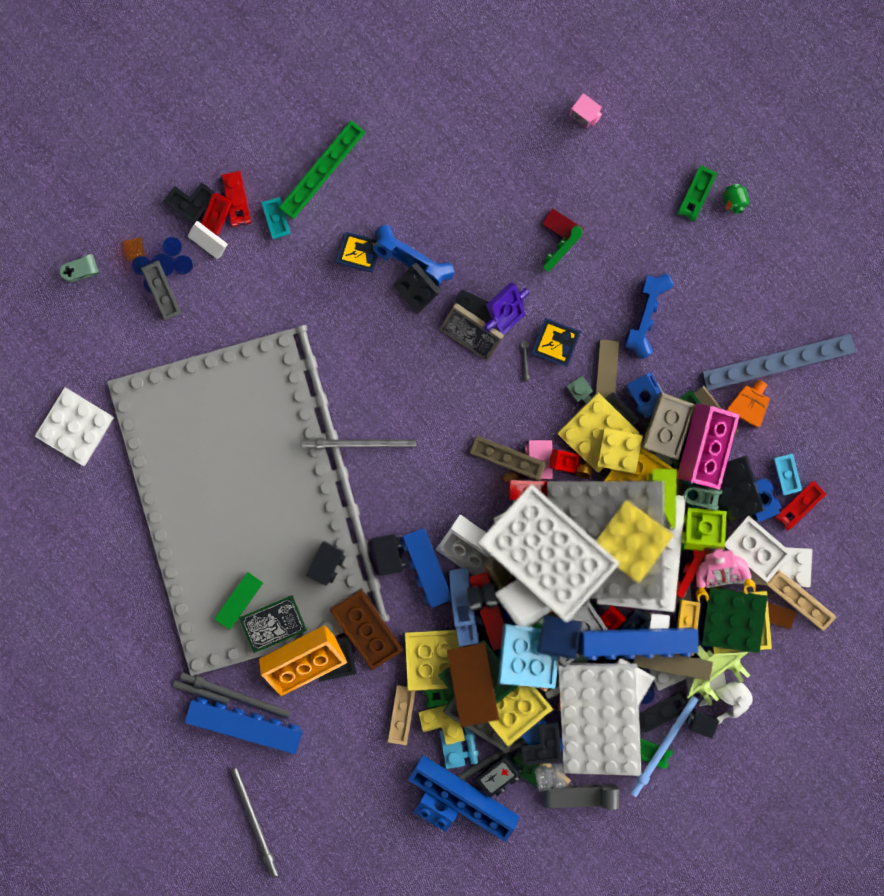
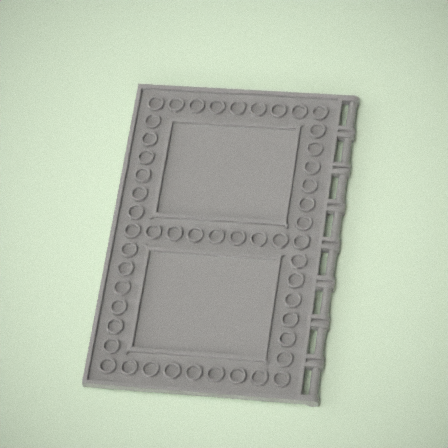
M306 325L107 381L191 676L267 655L324 625L333 635L345 633L329 608L360 588L364 590L366 595L367 592L372 591L377 611L384 621L390 620L389 614H386L379 590L381 586L378 577L375 576L369 554L370 547L368 540H365L358 516L360 512L358 505L354 502L348 481L350 477L347 467H344L339 447H331L337 469L333 471L325 447L324 449L301 447V440H316V438L339 440L337 431L333 428L327 407L329 403L326 393H323L317 372L318 365L311 351L306 333L308 331ZM298 333L306 357L303 360H300L294 335ZM304 371H310L316 396L311 397ZM320 407L327 431L321 434L314 409ZM341 480L348 505L346 507H342L336 481ZM351 517L358 543H352L346 518ZM324 540L345 550L343 555L346 556L342 566L338 565L335 570L338 574L333 584L329 582L327 586L306 576ZM362 554L369 580L363 581L356 555ZM247 572H250L264 583L240 617L293 595L307 631L253 653L239 618L231 630L214 618Z

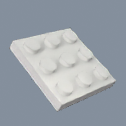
M65 387L35 437L82 466H85L115 417Z

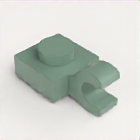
M583 376L567 386L576 402L583 400L586 404L591 399L589 394L593 390Z

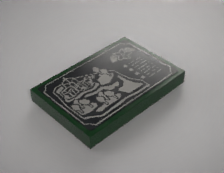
M293 595L239 617L253 653L307 631Z

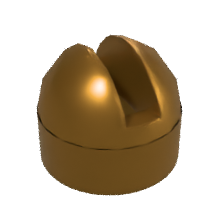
M588 463L579 464L576 475L584 479L591 477V466Z

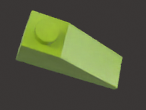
M652 469V474H648V481H664V516L670 528L675 529L676 469Z

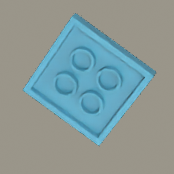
M503 625L498 683L555 689L558 659L556 656L537 653L542 628Z

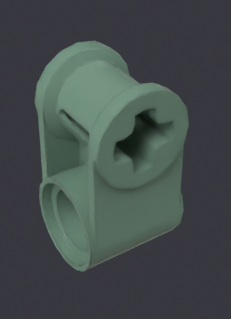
M93 254L65 263L60 268V275L67 282H75L99 274ZM68 269H71L72 271H74V272L71 273V274H72L71 277H69V276L67 275Z
M689 484L684 490V499L689 504L718 510L719 506L717 504L722 490ZM690 490H695L698 492V496L691 498L687 493Z

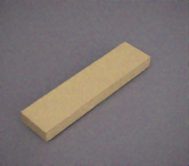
M778 570L766 583L767 586L821 630L824 631L836 619V615L781 570Z

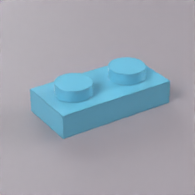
M793 453L773 458L782 495L802 491Z

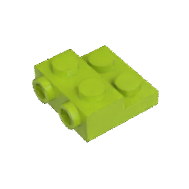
M688 507L686 514H684L683 526H685V532H682L681 543H684V549L703 551L704 548L724 550L727 511Z

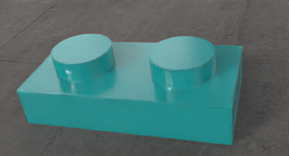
M277 197L261 202L272 239L291 235L286 215L278 209L282 204L281 198Z

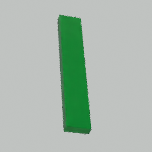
M351 120L278 209L294 220L366 132Z

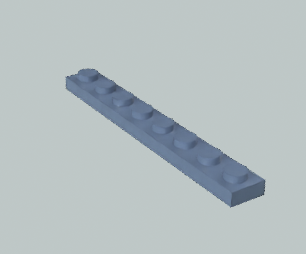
M848 334L702 372L706 389L712 390L855 353L856 351L852 335Z

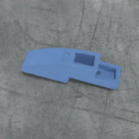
M469 568L449 570L453 615L459 646L478 644L475 612L471 611L467 595V587H471Z

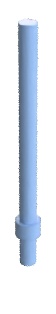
M694 696L688 701L643 773L641 772V775L637 777L638 781L630 792L635 797H637L644 784L647 785L649 782V776L698 702V699Z

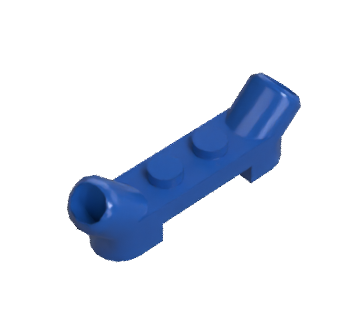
M382 225L375 231L377 242L373 246V250L379 257L386 261L393 257L408 267L417 263L438 287L442 281H449L453 278L454 267L450 262L435 263L425 255L412 249L409 245L397 240L392 228L388 225Z
M663 273L658 277L647 274L641 294L647 295L648 298L638 330H629L625 343V348L634 350L638 359L641 360L653 354V349L645 335L647 331L651 330L653 320H650L652 312L656 313L659 302L656 301L657 296L672 289L674 285L670 275L667 273Z

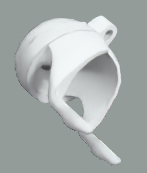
M733 681L725 684L726 686L714 690L717 697L733 705V711L726 712L717 717L720 721L719 724L725 718L739 717L752 704V695L743 683ZM703 699L699 706L708 705V703Z

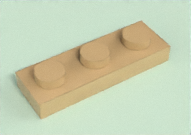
M397 685L388 738L389 743L407 745L416 692L408 691V686Z

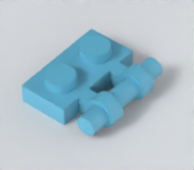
M464 727V737L467 740L468 746L467 751L462 750L461 742L446 745L443 730H440L446 769L465 766L464 758L470 757L471 764L478 763L477 756L479 753L474 741L476 736L470 729Z

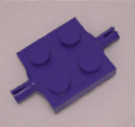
M509 283L486 304L490 321L483 326L484 330L490 332L495 328L505 335L526 315L523 308V300L530 294V291L524 288L519 293L516 284Z

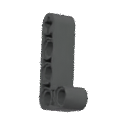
M613 784L543 787V807H602V809L607 810L619 809V787Z

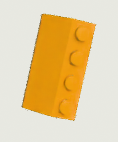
M324 625L259 658L262 677L280 696H283L347 663V660L335 636Z

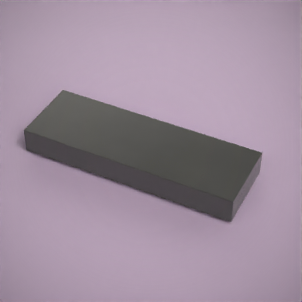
M159 260L140 267L164 321L181 314L182 312Z

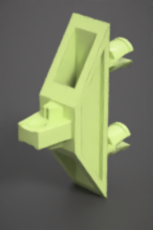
M700 645L698 646V653H696L699 656L698 659L713 662L710 681L727 668L728 670L731 669L740 683L744 680L739 672L743 673L747 678L750 676L740 663V659L749 652L713 654L710 650L705 652ZM694 678L687 698L696 692H700L709 706L713 704L708 696L709 694L716 701L719 700V697L709 686L710 681Z

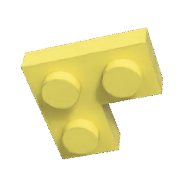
M447 705L418 712L423 732L442 728L446 745L465 741L460 723L443 713Z

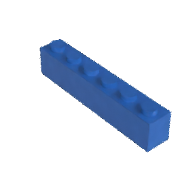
M693 627L581 631L580 655L586 656L588 660H595L597 656H605V659H616V655H624V658H635V655L653 658L654 654H661V657H673V654L680 653V656L689 657L692 656V653H698V629Z
M202 697L191 700L185 723L296 755L303 733L299 725L289 723V725L281 724L282 721L276 718L267 720L258 713L246 714L244 713L245 710L234 707L232 710L226 708V704L219 702L211 704L208 703V699Z
M424 755L419 759L408 778L409 782L504 842L507 841L516 828L520 818L519 815Z

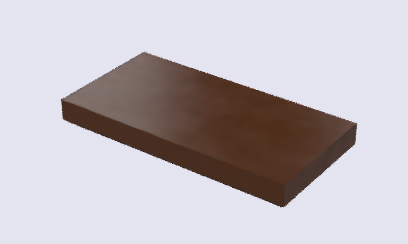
M362 588L329 608L371 670L404 651V648Z
M482 643L447 650L460 726L466 727L498 721L499 714L486 644Z

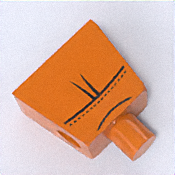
M757 379L753 388L743 386L725 410L739 414V419L759 428L770 398L763 395L767 384Z

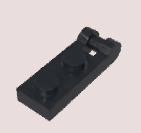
M683 690L639 713V722L645 733L681 714L688 703ZM679 701L681 706L675 708L673 702Z

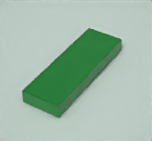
M247 572L214 619L231 630L264 582L250 572Z

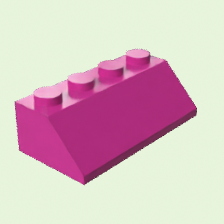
M696 403L677 475L678 479L720 489L739 414Z

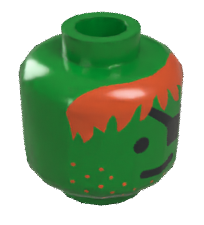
M740 184L726 187V191L722 194L725 209L733 211L734 214L744 212V208L750 203L747 189Z

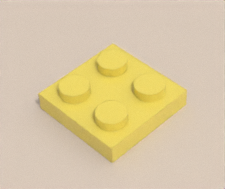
M604 428L597 466L636 473L643 435Z

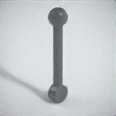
M526 341L521 343V348H523L524 381L530 379L527 364L528 342Z

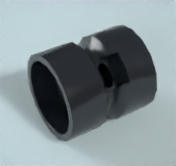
M495 582L483 584V587L479 585L467 587L468 601L472 612L483 610L484 606L488 609L499 607V598L496 596L498 591Z

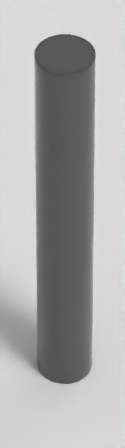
M175 680L173 685L174 688L228 705L230 697L202 688L199 689Z

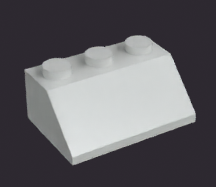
M459 515L435 549L461 568L468 567L469 573L472 576L486 572L484 565L492 556L479 544L480 540L487 533L462 515Z

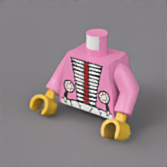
M718 549L713 554H707L704 562L700 564L696 571V584L699 587L696 591L697 600L700 602L699 597L705 595V599L708 601L709 596L704 587L710 588L743 582V580H745L744 592L748 594L747 587L749 586L753 587L755 592V582L750 580L751 574L747 562L739 556H735L731 550L723 551Z

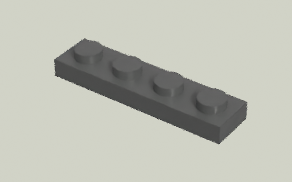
M453 696L443 710V713L460 723L456 698ZM489 722L466 726V728L506 753L513 745L512 743L508 747Z

